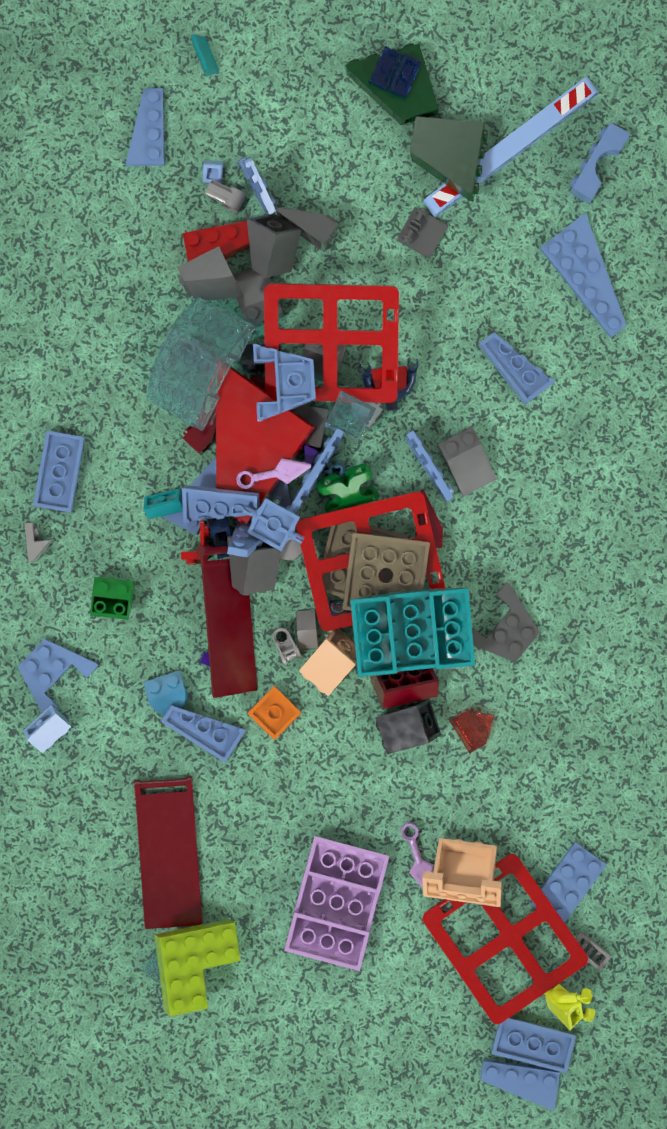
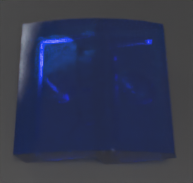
M385 46L368 83L396 96L406 98L421 62L407 54L401 55Z

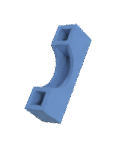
M610 123L608 128L603 127L598 135L601 140L598 144L594 143L589 151L591 157L588 161L584 159L579 168L582 172L579 177L574 176L569 185L572 187L569 193L589 204L601 185L596 175V162L606 155L618 156L630 133L613 123Z

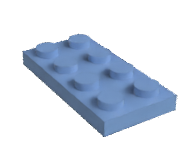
M46 431L33 506L72 513L85 437Z
M575 841L540 888L564 923L606 867L604 862ZM531 900L530 905L536 908V905Z
M510 1017L503 1023L498 1024L491 1053L567 1073L576 1034Z

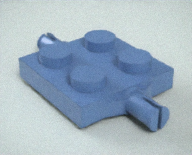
M265 498L261 507L257 510L247 505L244 507L245 509L242 512L253 517L247 531L250 535L279 551L283 550L286 542L290 539L300 544L303 542L302 540L305 537L295 532L296 524L301 516L268 498Z

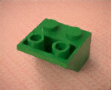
M94 577L90 615L129 620L134 599L135 581Z

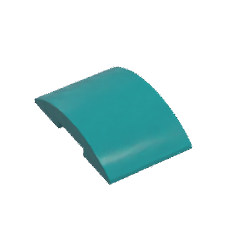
M468 588L410 590L350 600L358 677L395 674L399 671L429 668L445 669L475 666Z

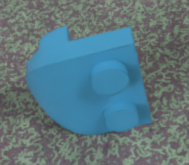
M180 670L143 682L149 704L161 715L166 713L170 705L183 709L186 701L188 702V692L186 691Z

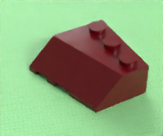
M433 668L370 676L371 683L383 709L438 697L439 680Z

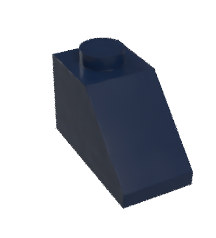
M228 517L208 519L214 546L228 545V536H232ZM217 554L218 559L229 557V554Z

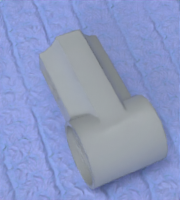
M215 180L209 183L205 193L206 196L222 203L224 207L235 213H238L247 196L239 189L229 188Z

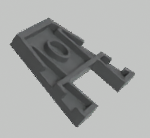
M506 582L496 596L506 603L510 610L487 638H484L472 628L473 646L516 662L540 632L510 584Z

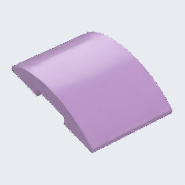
M314 836L284 951L360 971L389 856Z

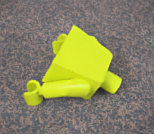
M558 984L555 988L550 989L544 994L547 1007L569 1030L581 1019L587 1022L594 1020L596 1011L586 1008L585 1013H583L581 1002L584 1004L591 1002L593 994H591L592 991L590 989H582L581 995H579L577 992H568L562 985Z

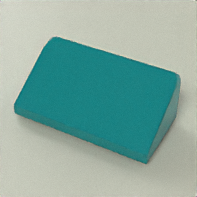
M191 35L192 44L205 76L208 77L218 73L219 69L207 39L204 36Z
M181 489L144 497L143 510L147 518L153 519L183 512Z

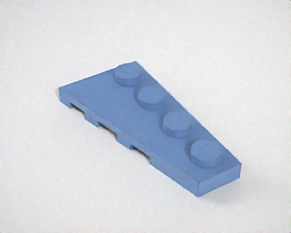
M414 431L406 434L405 440L445 502L451 500L454 491L449 483L445 484L442 479L444 477L443 473L438 467L434 466L433 458L423 448V443Z

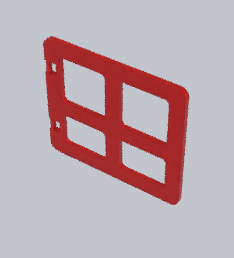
M270 283L265 287V347L279 351L280 343L321 344L323 346V386L315 387L316 400L314 401L392 403L397 399L399 290L397 287L392 285ZM280 298L321 299L323 301V328H280L278 300ZM338 300L382 301V330H340L337 326ZM387 309H394V320H387ZM340 344L380 345L382 347V386L380 388L339 387L337 384V346ZM265 363V391L277 399L275 363ZM386 370H393V380H386Z
M412 492L303 518L297 522V533L305 537L300 546L319 625L322 630L332 631L353 626L352 611L338 615L331 614L322 579L324 573L348 568L350 553L322 560L318 559L312 538V531L352 521L355 523L357 533L371 534L368 522L369 517L410 508L417 532L416 537L410 539L430 542L426 568L429 588H445L426 501L422 493ZM423 513L426 524L419 525L417 514ZM437 571L439 582L432 583L430 573ZM379 572V579L382 581L381 573Z
M508 854L495 864V870L499 868L502 873L494 878L493 881H499L509 873L514 874L536 905V909L517 923L511 924L500 907L482 905L500 931V934L468 957L463 956L441 924L444 918L467 902L444 899L426 911L422 918L425 926L494 1024L503 1023L588 963L587 954L516 854ZM450 902L453 907L444 913L441 907ZM542 922H547L570 954L568 960L549 973L544 972L522 940L525 934ZM506 947H510L534 982L499 1006L476 975L475 969Z

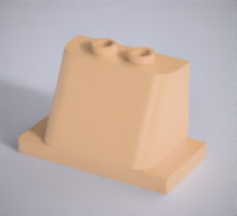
M439 838L434 871L423 872V895L425 897L501 907L502 882L493 881L497 846L481 842H465L461 839Z

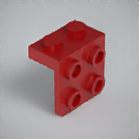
M200 520V545L211 547V545L207 544V537L211 535L209 525L204 520ZM197 551L181 552V560L186 561V564H199L200 556Z

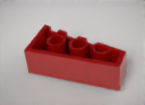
M247 221L183 233L188 262L217 247H220L225 259L250 249Z

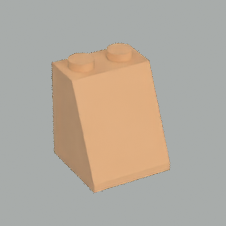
M340 629L333 630L299 672L302 673L306 680L315 684L320 692L329 696L357 664L355 642Z

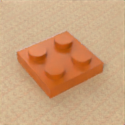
M273 686L247 714L275 740L302 712L281 691Z

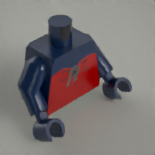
M408 358L407 366L398 367V395L394 402L386 403L387 412L398 411L397 400L405 399V395L410 394L416 382V369L419 366L417 358L414 365L410 364V358ZM367 362L368 368L362 369L361 364H359L364 387L380 388L382 386V368L372 369L370 363ZM386 370V380H393V370Z

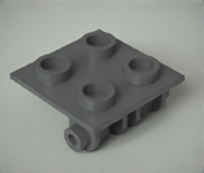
M414 207L396 241L430 259L448 225L428 215L424 208L420 207L418 209Z

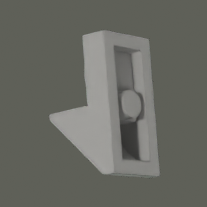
M24 523L28 561L36 562L53 541H37V538H40L39 527H36L35 523Z

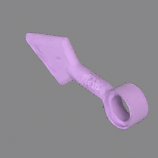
M281 458L274 470L256 474L250 471L240 472L237 476V484L241 488L247 489L251 488L256 481L277 477L288 484L311 468V464ZM244 474L251 477L249 485H244L241 482Z
M406 822L401 828V835L405 840L409 841L415 858L409 873L423 888V872H433L434 865L423 860L416 840L418 836L417 826L412 822ZM406 827H413L415 834L413 836H406L404 833Z

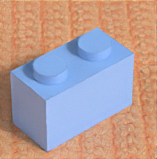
M50 705L23 732L27 741L43 753L51 748L58 738L65 735L71 726L67 718L54 706Z

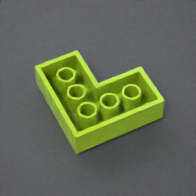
M230 919L154 934L164 1012L168 1016L172 1017L207 1009L203 969L240 961L235 922Z

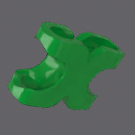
M359 464L348 468L345 471L344 478L339 474H331L318 481L317 488L321 494H337L335 498L326 503V513L352 507V504L357 506L378 501L379 493L375 487H360L362 483L369 480L372 476L369 465Z

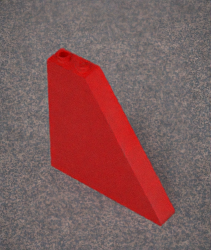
M218 360L216 362V489L259 493L260 508L265 498L270 497L280 479L273 477L259 480L251 488L243 489L237 484L238 474L243 471H250L256 474L274 470L281 458L294 461L316 427L293 410H288L258 422L257 403L276 402L277 399L225 361ZM244 474L241 482L244 485H249L251 477ZM247 515L235 518L245 524V522L251 523L253 517Z

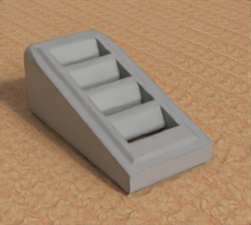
M581 931L577 935L576 940L578 943L583 938L586 940L581 946L583 950L589 943L592 945L586 953L588 962L601 971L612 957V954ZM596 948L598 952L595 954V956L593 958L589 957V955ZM602 953L604 957L601 959L599 963H597L596 959Z

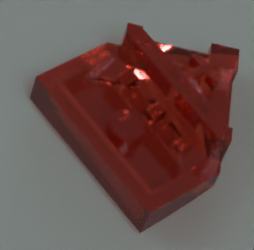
M471 709L450 719L451 725L469 754L487 743L494 715H486Z

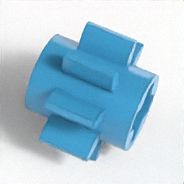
M337 460L336 465L332 466L331 463H328L330 469L324 470V472L331 475L333 468L336 470L340 469L339 474L342 477L345 475L343 469L346 465H338L339 462Z

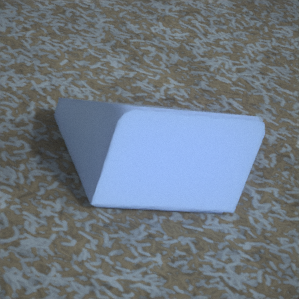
M205 160L203 163V182L210 183L212 180H215L222 184L224 162Z

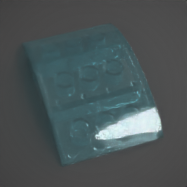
M200 297L195 299L176 319L157 352L150 373L147 400L203 431L220 399L217 392L233 360L239 361L256 326Z

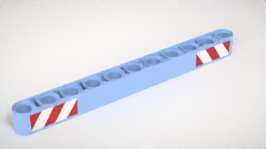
M588 77L582 79L487 151L484 159L480 161L482 175L478 177L477 183L480 185L596 97L599 91ZM444 184L430 194L423 203L432 215L437 217L463 196Z

